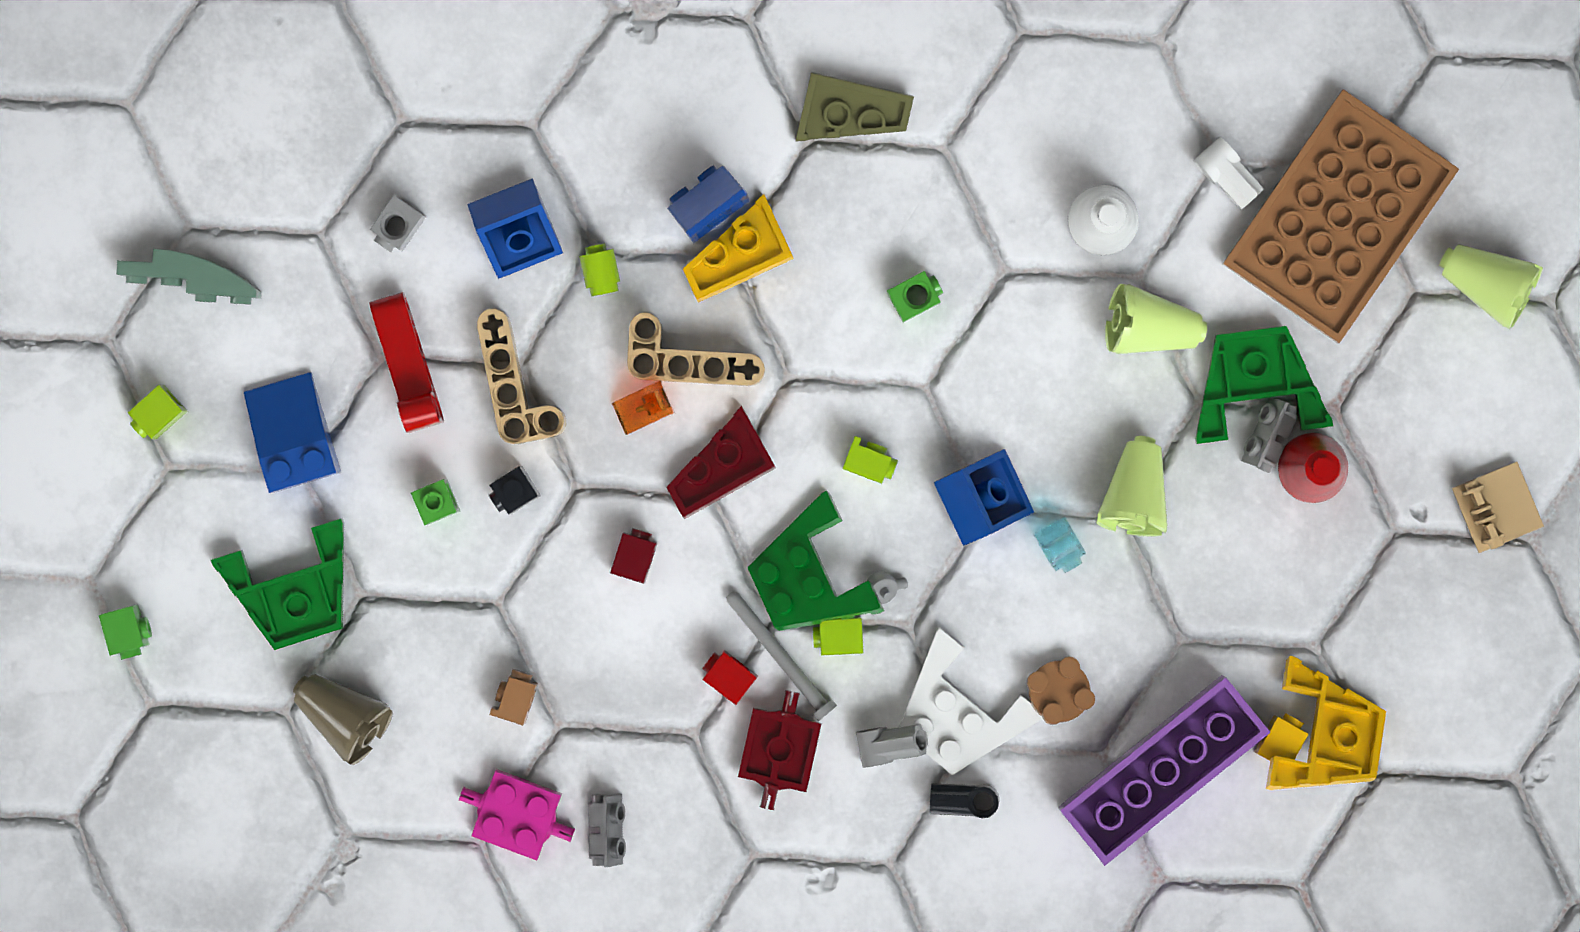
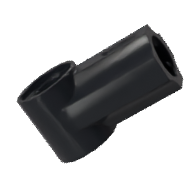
M931 783L930 814L976 816L983 819L994 815L999 807V794L991 785ZM979 792L989 793L993 798V806L989 810H979L974 804V796Z

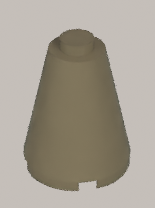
M312 674L309 677L303 676L293 689L295 704L342 760L350 765L357 764L370 753L373 748L369 744L375 736L381 739L393 716V711L387 704L317 674Z

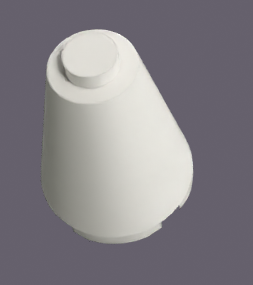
M1109 185L1093 186L1080 193L1072 203L1068 216V227L1073 240L1084 250L1097 255H1111L1123 250L1133 240L1138 228V212L1133 200L1121 189Z

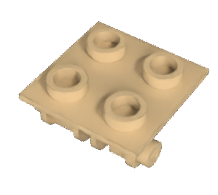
M1518 462L1452 488L1478 553L1498 548L1504 545L1505 542L1544 527Z

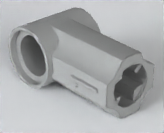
M921 724L888 730L887 727H879L856 732L863 768L888 764L896 759L913 758L926 754L928 737Z

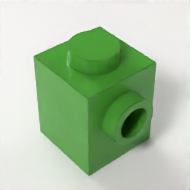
M139 605L99 615L110 656L120 653L121 660L142 654L140 647L150 645L148 638L152 637L151 626L147 617L142 618Z

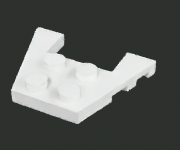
M939 627L934 635L899 728L921 724L928 737L926 754L951 775H954L1043 718L1035 711L1032 704L1020 694L1000 720L995 722L942 678L941 675L964 647Z

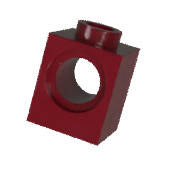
M632 528L631 534L622 533L610 573L644 584L658 544L651 541L652 534Z

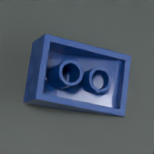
M714 165L709 167L697 177L700 181L698 185L690 191L685 186L669 199L672 205L667 209L693 243L697 242L749 202L746 191L724 165L719 169H716Z
M312 372L244 392L258 459L269 493L279 492L342 473Z

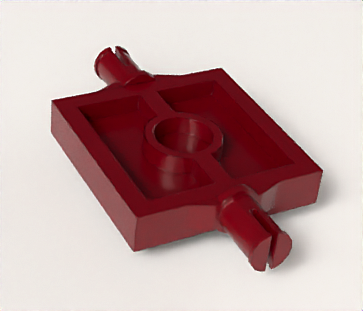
M785 690L782 710L766 711L753 708L738 777L756 781L764 787L759 806L766 809L769 795L771 797L768 809H775L778 790L793 789L807 792L822 723L806 720L795 714L800 695L798 692H794L792 703L789 705L792 691Z

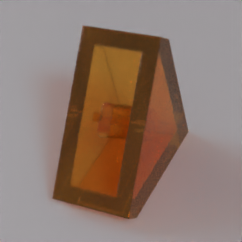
M662 381L655 382L612 403L625 435L676 414Z

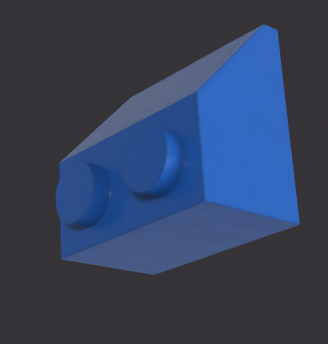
M533 178L467 204L475 230L498 279L563 254Z
M1005 449L934 482L963 546L986 537L1034 513Z

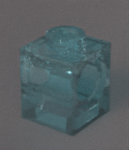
M1064 516L1033 534L1054 571L1062 568L1063 572L1066 573L1083 563L1080 557L1085 555L1086 552Z

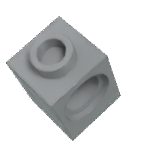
M393 195L370 230L377 234L374 241L383 248L392 252L394 247L403 252L426 216ZM393 217H402L405 221V229L398 236L390 235L387 229L388 222Z

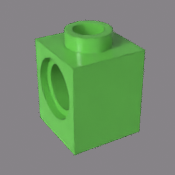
M925 271L887 290V294L904 323L940 304L941 301L938 296L943 294V291L934 275L928 277ZM921 286L925 289L927 299L923 304L913 305L908 301L907 291L910 287Z
M442 479L411 492L424 525H429L460 512L447 479Z

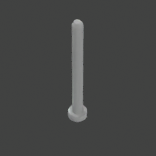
M731 592L726 597L728 604L815 708L814 717L818 721L821 720L837 706L832 699L829 702L825 700L737 592Z

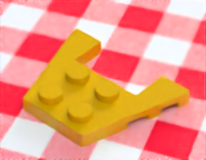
M1289 656L1286 659L1282 689L1317 698L1307 763L1274 755L1270 759L1266 789L1277 790L1358 783L1376 779L1386 711L1348 688L1345 690L1328 680L1329 677L1317 670L1315 672L1301 664L1302 661L1300 659Z

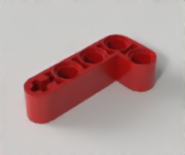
M404 292L370 302L371 313L399 400L397 407L405 431L412 433L444 423L439 400Z

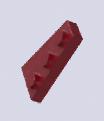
M742 406L733 414L728 423L718 430L697 456H694L666 487L684 519L776 469Z

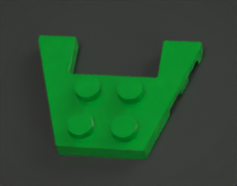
M1287 326L1215 335L1195 437L1196 444L1228 440L1224 404L1230 402L1295 394L1300 431L1333 426V420L1321 400L1317 387L1314 385L1306 369V365Z
M828 491L821 493L747 567L773 626L778 631L822 624V621L839 618L842 620L855 618L856 615L867 613L874 615L885 611L869 580L837 596L811 540L815 535L843 521Z
M343 518L311 528L322 561L321 564L254 585L243 550L211 560L215 570L220 573L231 592L244 606L250 618L274 650L343 629Z

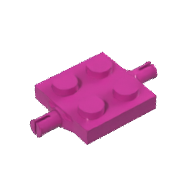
M496 769L489 788L483 794L463 787L458 800L478 807V819L471 835L472 837L536 861L539 858L543 844L550 835L571 842L575 828L556 822V809L562 793Z

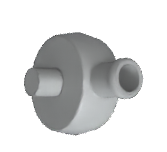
M883 571L876 572L867 579V581L869 580L872 583L881 604L891 601L896 595L897 590L908 587L905 577L895 579L892 575Z

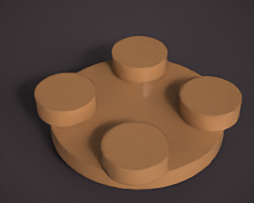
M1065 657L1061 661L1049 662L1027 678L1031 704L1047 724L1055 725L1073 720L1082 714L1084 710L1090 709L1095 703V695L1090 690L1088 678L1080 669L1078 660L1073 657Z

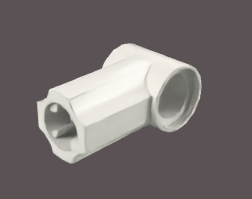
M1221 137L1216 139L1193 160L1198 169L1212 183H1217L1240 210L1264 190L1239 162L1241 159L1234 149Z

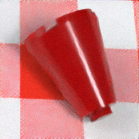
M1306 433L1293 438L1286 444L1278 460V473L1283 488L1292 497L1303 502L1319 503L1334 497L1342 489L1348 476V460L1343 448L1331 437L1320 433Z

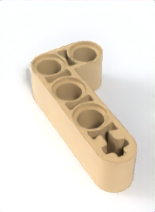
M497 309L484 311L478 318L477 329L500 437L510 444H522L560 435L565 429L566 417L559 408L541 406L528 409L512 324L509 317ZM495 315L497 320L503 321V326L498 328L499 339L503 340L507 337L508 343H496L489 347L488 341H495L493 331L486 329L485 324L490 323V317ZM498 350H506L510 355V363L504 369H496L492 363L493 354ZM506 384H512L517 390V398L510 404L503 403L499 398L500 388ZM548 411L554 412L559 418L558 427L551 432L545 431L540 425L541 416ZM513 418L520 419L524 424L523 434L516 439L511 438L506 432V425Z
M640 313L630 323L627 364L628 370L637 379L753 386L760 383L764 378L765 365L756 355L661 349L662 324L657 317L650 313ZM643 319L652 320L656 327L654 335L649 339L640 338L636 332L637 324ZM641 354L650 355L654 362L653 369L647 374L638 373L634 367L635 359ZM676 356L685 357L689 362L688 371L682 376L673 375L669 369L670 361ZM711 358H718L724 364V371L718 378H710L704 371L705 363ZM736 358L734 366L742 367L746 366L747 360H752L753 365L759 367V374H753L752 380H746L744 373L734 372L735 380H727L730 373L728 359Z

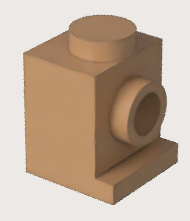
M512 669L508 681L501 680L495 697V701L501 702L500 706L492 707L489 715L523 726L526 723L538 683L531 681L533 675Z

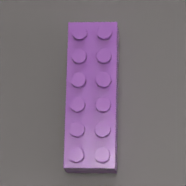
M1221 675L1058 808L1104 866H1106L1271 732L1230 681Z

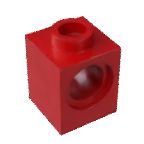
M725 650L721 656L714 652L702 668L707 673L702 680L734 705H737L758 677V675Z

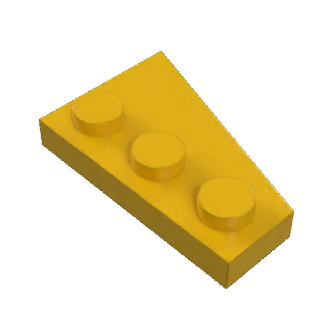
M764 194L755 201V204L744 215H740L731 224L732 226L718 239L713 240L683 268L698 303L794 259Z

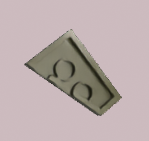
M811 72L795 142L906 131L914 96Z

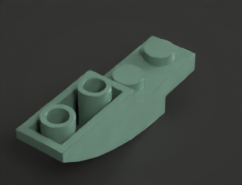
M153 249L152 263L117 260L116 275L126 276V283L147 284V278H160L161 285L182 286V280H186V293L195 295V301L216 303L217 296L230 297V303L251 305L252 298L261 299V291L243 277L214 262L193 255L171 250Z

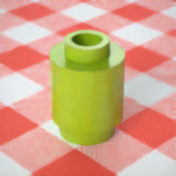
M605 243L585 247L586 254L580 255L579 258L586 289L590 288L591 297L619 291L617 282H620L614 249L607 250Z

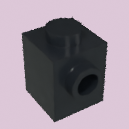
M518 466L490 484L493 490L489 494L491 501L499 512L505 509L508 515L513 514L541 496L523 466Z

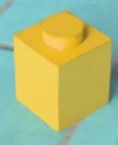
M1286 713L1282 719L1273 715L1267 726L1271 733L1258 742L1254 752L1269 761L1274 755L1295 760L1309 734L1301 730L1304 723Z

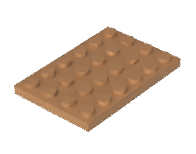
M1343 89L1222 265L1339 344L1459 171V168Z

